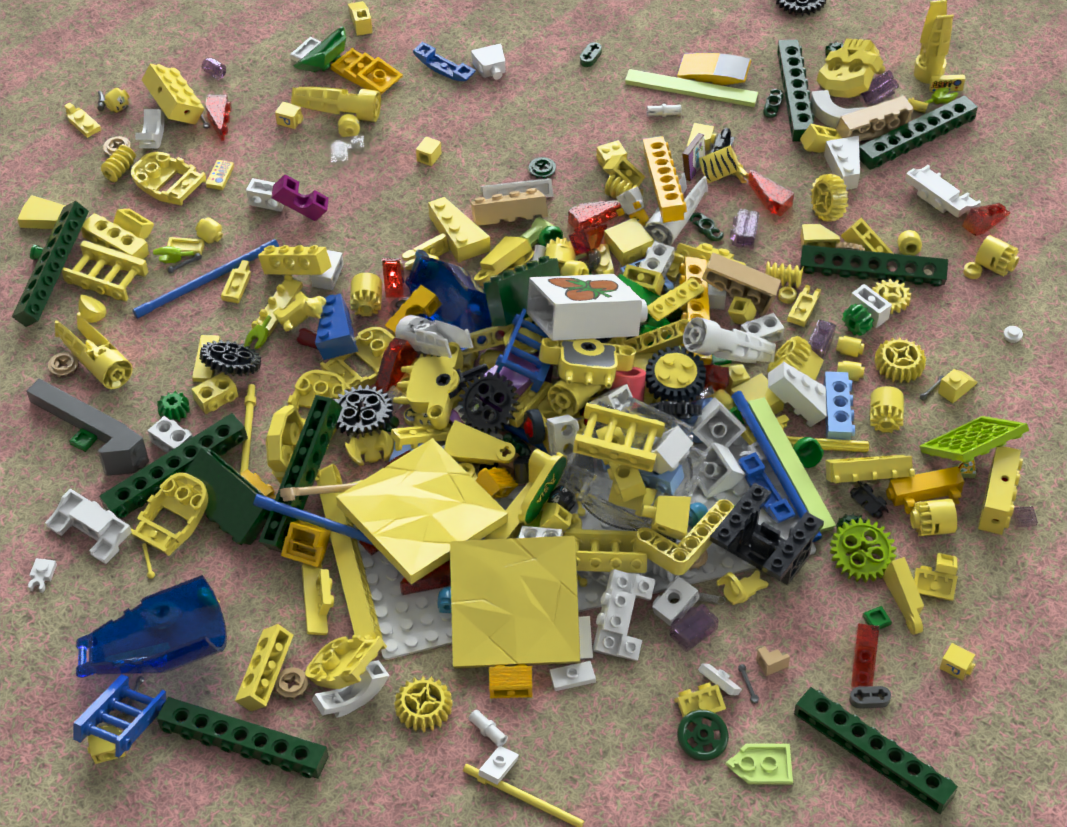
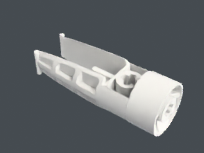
M682 173V178L679 180V184L681 185V191L684 194V192L687 189L685 173ZM703 176L685 198L684 202H686L687 212L684 213V220L663 223L658 207L644 227L654 241L669 246L672 245L694 213L704 193L708 192L706 176Z
M408 315L402 318L396 326V340L406 349L452 358L448 345L450 342L457 343L460 348H473L469 330L465 329L464 331L448 323L437 320L434 322L427 318Z
M699 317L693 318L688 322L683 334L684 346L690 352L705 356L714 354L718 358L756 364V361L774 362L775 343L771 344L762 338L737 329H733V332L722 329L718 323Z

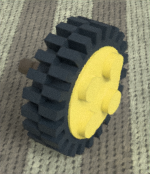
M674 346V351H671L670 347H666L665 353L662 349L658 350V355L654 353L652 359H649L648 365H646V387L649 388L650 394L654 393L653 398L657 400L661 397L660 402L666 401V399L669 401L681 402V400H684V402H689V399L694 401L696 395L700 396L701 390L704 389L706 368L704 367L703 360L700 361L698 354L694 356V352L690 351L687 354V349L682 347L680 352L678 351V346Z

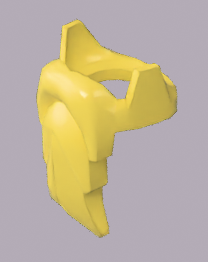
M758 570L750 577H744L741 580H738L732 572H728L716 581L717 586L725 584L723 592L732 605L744 603L756 591L767 588L769 585L767 581L760 579V572Z

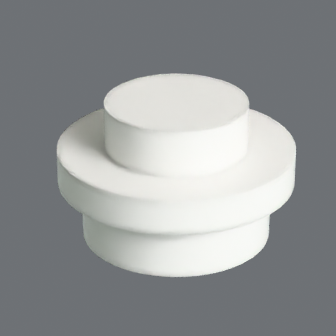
M1016 326L1005 328L1004 337L1008 342L1016 343L1022 339L1023 332L1020 328Z

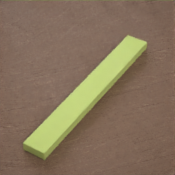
M629 69L625 80L627 85L755 107L758 98V92L631 69Z
M765 397L748 401L750 410L807 512L824 521L820 532L834 529L836 526Z

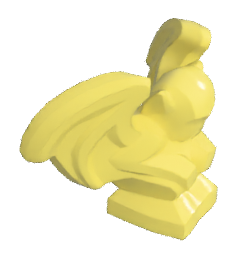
M384 430L380 434L372 431V436L368 433H365L364 438L361 434H359V439L353 436L349 444L345 442V447L350 458L359 466H363L362 454H365V462L375 463L382 459L379 452L381 450L384 452V461H388L393 453L394 439Z

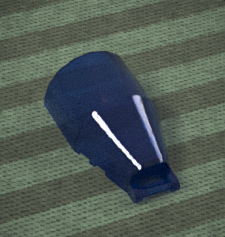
M417 249L415 252L416 258L409 276L406 277L405 283L409 287L411 295L422 285L436 294L442 303L431 317L425 314H419L418 316L434 322L437 320L448 323L464 331L468 329L469 333L492 327L486 294L464 268L431 258L425 251ZM479 336L477 343L484 344L487 340L486 336Z
M198 576L146 596L140 600L141 604L132 610L128 608L123 611L124 615L113 621L111 619L90 634L76 640V647L78 649L76 676L84 678L95 673L97 675L167 673L223 652L227 645L225 620L216 595L204 576ZM87 649H89V662H87Z

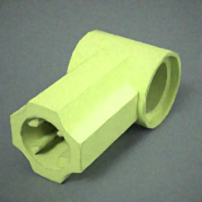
M538 217L532 223L531 228L522 234L520 238L527 239L532 248L538 243L541 231L547 226L554 225Z

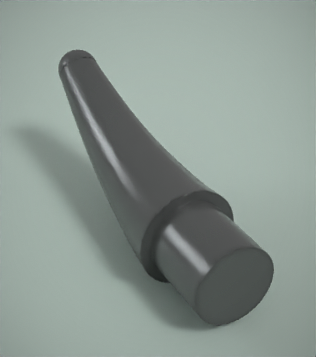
M99 90L97 109L103 111L106 106L104 103L105 96Z

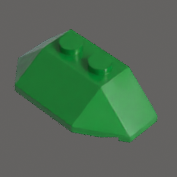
M342 26L336 29L293 66L296 69L311 72L328 69L331 66L329 63L331 61L334 63L341 57L340 54L345 49V28Z

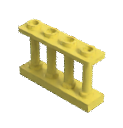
M83 241L80 244L83 257L72 270L65 267L62 269L64 281L68 284H75L83 289H90L101 295L105 294L116 300L123 301L128 300L126 287L135 275L145 277L148 274L146 260L87 241ZM89 260L98 261L88 275L80 273ZM104 265L113 266L104 280L95 278ZM120 270L128 271V274L119 285L111 283Z
M586 403L584 418L588 419L584 435L576 434L573 452L653 472L657 454L651 453L655 437L662 438L665 423L636 414H629L616 409ZM596 421L608 424L604 440L592 438ZM616 427L628 429L623 445L611 442ZM635 432L648 434L643 450L631 448Z
M565 530V536H575L577 571L610 572L616 569L627 573L647 572V553H638L634 549L637 531Z

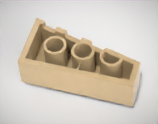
M714 252L707 263L702 277L704 281L720 291H727L733 299L734 296L751 299L760 316L766 315L776 297L781 282L780 279Z

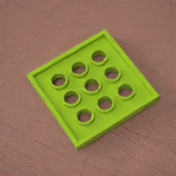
M980 416L919 447L922 453L929 454L930 456H939L951 459L952 461L958 460L968 463L973 461L974 457L978 455L988 454L990 449L1006 445V442L1011 439L1021 438L1023 433L1029 431L1027 423Z

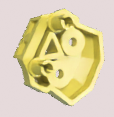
M846 38L842 48L830 51L825 59L826 63L819 70L816 81L823 90L829 91L831 97L850 98L868 91L874 74L880 75L884 73L885 67L883 66L879 50L871 40Z
M296 405L284 406L273 414L266 438L267 465L272 469V474L280 485L305 424L300 417ZM318 470L315 481L319 480L320 470Z

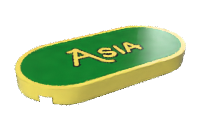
M558 452L556 456L553 455L549 458L520 506V509L523 511L522 515L518 514L519 522L530 525L538 517L550 494L556 488L567 466L566 455Z

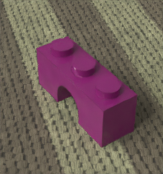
M284 174L273 185L271 198L313 221H317L327 212L329 198L315 190L307 195L298 193L300 182Z

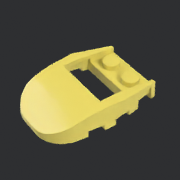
M151 152L144 155L131 169V175L135 184L144 192L159 201L181 206L183 201L202 182H206L204 172L199 174L196 172V167L184 163V159L179 157L177 159L171 158L170 154L164 152ZM176 173L183 175L167 191H158Z
M381 327L366 328L355 337L358 352H355V354L375 371L371 376L362 378L344 362L345 359L354 353L331 358L326 364L322 361L320 363L321 369L340 375L345 381L346 390L349 392L351 387H354L356 390L361 385L362 389H365L367 385L375 384L396 364L400 354L399 342L386 329Z
M323 370L308 371L298 379L293 395L289 396L288 406L296 405L298 411L300 407L311 408L315 395L339 399L338 394L345 395V381L340 375Z
M176 473L167 478L160 485L161 489L155 496L151 495L147 500L149 504L144 512H140L138 516L140 522L136 529H131V534L135 538L162 551L167 556H170L192 535L208 504V492L204 483L187 473ZM164 507L188 520V525L182 532L179 531L177 534H174L152 521Z
M354 634L352 639L349 640L346 636L337 638L326 644L307 666L305 675L318 686L342 689L360 682L362 679L359 676L366 671L367 665L377 657L378 651L385 649L387 645L381 636H378L375 640L371 635H365L362 638L360 634Z

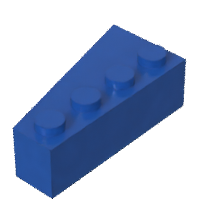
M337 294L325 297L326 304L323 307L321 319L319 320L315 340L323 360L358 352L350 312L342 295Z

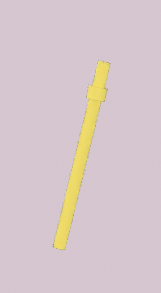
M254 384L248 385L247 396H245L244 402L246 406L244 427L248 439L242 445L240 474L248 469L253 409L256 406Z
M469 764L464 766L463 772L477 778V781L484 785H492L575 827H582L584 824V820L502 780L497 785L478 776L479 769Z

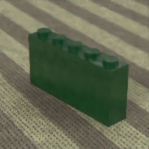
M549 256L539 257V261H530L526 263L527 266L514 267V271L507 270L502 272L503 275L491 276L489 281L483 283L493 327L511 325L516 314L520 315L523 308L527 310L529 277L561 276L557 258L549 259ZM526 311L525 316H524L523 319L529 317V315L527 314V311Z
M201 448L185 473L202 481L207 489L208 504L205 513H207L206 517L213 522H217L223 532L231 534L233 536L232 540L237 544L251 545L264 527L270 513L269 510L253 505L257 494L265 495L214 451Z

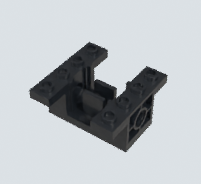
M754 482L710 535V541L788 586L809 559L812 540L823 527L824 521L806 512L795 527L790 528L788 539H783L780 537L781 531L765 522L761 526L758 524L760 510L770 499L772 492Z

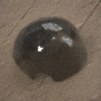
M596 248L586 253L587 259L577 260L587 265L589 273L594 272L601 262V253Z

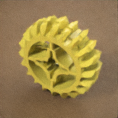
M824 174L816 178L815 183H813V189H811L812 196H810L812 198L811 204H813L812 210L815 211V216H818L823 221L839 220V218L843 217V213H846V207H848L847 200L849 199L847 198L848 191H846L847 185H844V180L840 176Z
M799 336L787 340L776 352L774 362L768 365L767 372L769 373L783 362L801 371L811 355V345Z
M899 337L898 340L892 338L890 341L885 340L883 344H880L875 353L874 362L876 370H880V375H885L886 379L892 378L893 382L899 380L900 383L905 380L909 383L911 379L915 381L917 376L920 377L926 365V356H924V350H921L920 345H915V341L908 342V339L901 340Z
M422 676L421 680H417L414 677L413 683L406 681V687L400 686V693H396L394 706L396 708V716L399 717L401 724L405 723L407 729L413 726V730L416 732L420 727L425 732L426 728L430 727L433 731L435 724L441 728L442 721L447 722L448 715H451L453 702L446 684L441 685L440 680L434 682L432 676L429 680H425V677ZM431 694L436 696L440 700V702L436 701L435 698H432ZM407 706H410L411 709L416 710V714L411 712L407 708Z

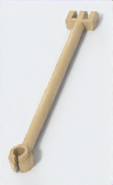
M358 483L280 489V495L283 497V501H293L295 496L345 492Z

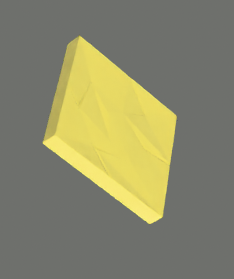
M433 438L336 496L338 508L410 584H413L450 560V541L481 540L508 522V513Z
M575 536L450 541L452 654L454 668L494 667L495 665L516 666L517 664L581 663Z

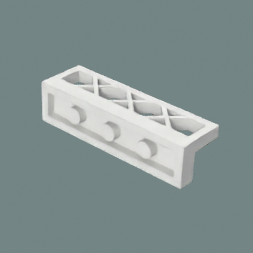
M550 178L481 186L485 199H490L493 195L497 194L506 196L513 191L523 193L530 188H536L546 197H553L552 179Z

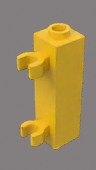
M958 466L916 474L915 477L891 479L886 489V495L889 500H892L894 506L904 505L906 514H910L911 511H914V503L949 496V499L953 500L954 505L960 504L958 498L962 497L961 493L965 481Z

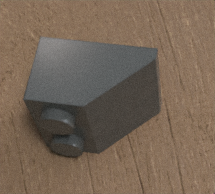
M127 426L98 450L104 473L107 476L136 473L149 462L143 437Z

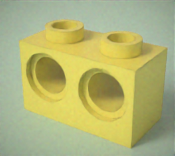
M223 372L192 388L194 401L205 414L217 410L220 406L232 402L238 397L235 383L228 375H224Z

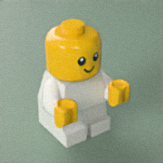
M638 187L623 192L616 197L622 206L616 210L618 216L627 213L630 219L636 218L642 227L646 225L645 222L649 220L645 209H643V198Z

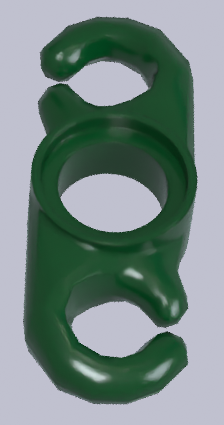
M780 89L771 90V94L766 99L763 114L767 118L777 116L776 113L780 109L784 93ZM770 102H776L777 104L772 105Z
M699 212L691 215L689 221H693V224L698 227L701 234L711 241L717 242L722 240L724 233L715 227L712 219ZM694 217L700 218L698 221H693ZM709 225L711 228L705 229L702 226ZM719 232H720L719 236H713V235H712V234H714V233H719Z

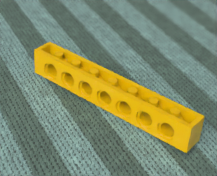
M663 136L643 139L644 154L663 223L684 220V213L687 212L686 202H684V196L668 142L665 143Z
M685 256L684 262L679 265V274H681L679 285L690 278H694L705 289L703 293L680 307V310L683 311L681 319L691 321L693 318L699 317L710 320L708 282L702 279L707 266L706 259ZM698 354L700 361L703 360L706 373H708L712 355Z

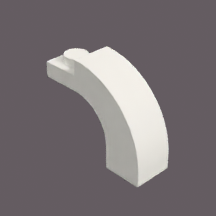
M828 90L812 91L811 93L812 112L819 121L833 128H837L841 116L867 108H841L832 102Z
M144 109L142 133H135V140L139 141V148L158 149L160 147L164 132L165 116L161 109Z
M379 660L371 661L367 665L366 671L359 676L362 679L360 682L342 689L317 693L312 698V701L322 716L334 713L338 718L369 702L382 689L390 675Z

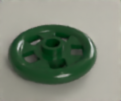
M695 710L685 715L680 721L677 729V738L680 747L688 756L700 761H709L719 757L725 751L729 740V733L725 722L716 713L708 710ZM702 719L712 721L711 726L702 724ZM691 722L696 725L693 732L687 729ZM713 731L720 732V739H714ZM700 732H706L707 737H701ZM690 738H693L694 742L698 744L694 748L687 742ZM711 744L713 750L705 752L703 746Z

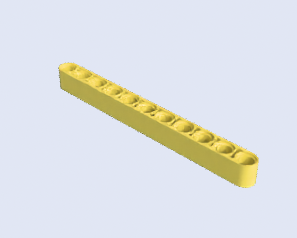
M334 464L320 470V477L317 481L318 486L343 484L340 473ZM343 492L320 494L325 518L354 528L353 522L337 506L336 496ZM331 531L330 538L354 634H360L362 638L365 635H371L374 640L378 636L382 638L357 539Z

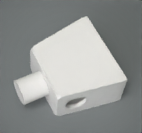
M501 44L471 51L472 64L484 78L493 76L495 80H498L502 77V73L506 72Z

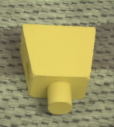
M658 496L653 506L643 504L641 516L652 518V530L682 540L687 534L691 497Z

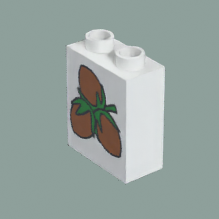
M615 274L529 277L527 314L552 341L639 336L640 322H645L647 319L648 309L645 300L634 293Z

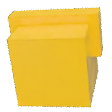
M301 520L290 522L281 556L315 567H321L331 531Z

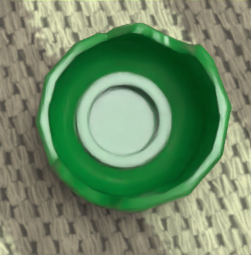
M547 226L539 234L538 244L546 247L547 244H550L551 239L556 241L557 237L563 239L562 230L556 226Z
M812 437L801 438L793 446L804 468L816 466L821 462L824 455L819 442Z

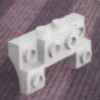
M929 165L922 169L913 168L906 173L905 181L918 190L917 195L942 213L949 211L958 218L962 214H970L980 207L981 201L978 200L976 202L970 198L968 192L959 197L960 191L942 179L941 173L936 174L930 170Z
M69 489L62 496L57 509L45 522L49 529L60 536L73 525L95 539L97 543L89 550L90 554L104 564H107L119 552L118 546L132 533L130 525L117 518L113 512L104 510L97 502H91L72 489Z
M616 569L610 571L606 592L601 597L602 609L596 619L598 627L592 651L638 661L642 640L627 636L635 597L651 600L655 579L639 574L632 575Z

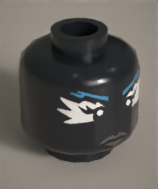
M559 485L552 491L546 503H558L570 512L576 504L574 501L575 495L565 486Z

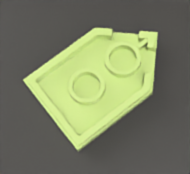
M745 744L733 758L731 757L725 763L727 767L747 784L793 785L790 744Z

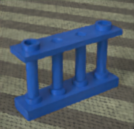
M523 308L520 315L516 314L512 321V324L515 326L503 355L500 354L496 360L495 365H498L496 372L500 373L504 366L529 378L533 382L530 390L537 393L545 381L551 364L543 363L539 358L512 345L515 340H518L540 351L541 343L519 333L520 326L544 338L549 337L539 326L523 319L527 311ZM509 353L536 365L538 371L532 372L508 360Z
M121 674L73 723V740L81 743L87 736L94 735L114 743L115 757L119 758L125 751L131 748L132 743L158 716L166 701V691L162 690L155 698L131 690L129 687V677ZM128 697L148 706L142 711L120 701ZM118 710L136 717V719L129 723L109 715V713ZM105 722L124 731L118 736L96 726L99 723Z

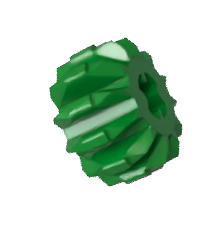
M855 303L842 313V321L845 322L844 326L848 328V332L852 331L853 335H864L873 327L874 319L871 317L872 313H869L868 308H864L862 304L857 305Z
M176 391L173 394L167 392V396H161L160 400L157 401V411L160 417L165 416L169 420L180 422V418H186L187 413H190V403L183 392L179 394Z

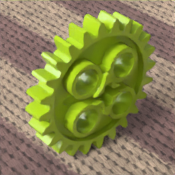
M859 518L858 523L851 519L850 525L844 522L843 528L838 527L837 533H834L832 536L833 540H831L830 546L833 548L830 549L829 553L834 554L831 561H837L835 568L842 567L841 575L847 572L849 573L848 579L855 576L856 582L863 578V581L866 583L869 577L874 582L876 575L881 579L887 566L896 558V555L893 553L897 548L891 546L895 540L888 539L891 533L887 532L884 534L885 527L877 528V521L871 525L870 519L866 523H863L861 518ZM864 536H870L873 541L866 540ZM850 541L854 546H848L845 542ZM872 554L878 555L880 559H874ZM853 559L859 560L861 565L855 564Z

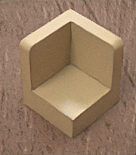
M764 646L757 650L756 661L765 675L768 676L789 667L790 656L788 654L782 655L778 649L769 652Z

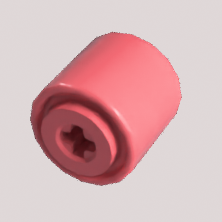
M633 367L630 371H616L615 380L610 390L627 384L635 401L628 407L642 405L645 394L646 372L637 367Z

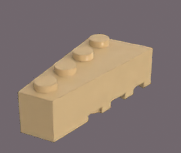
M901 96L841 116L836 130L842 138L859 136V141L875 139L908 123L914 108L905 96Z
M536 188L527 189L523 193L513 191L506 196L497 194L493 195L490 199L480 197L470 202L473 222L477 226L500 223V219L511 222L516 221L518 217L528 220L542 214V218L548 217L546 196Z

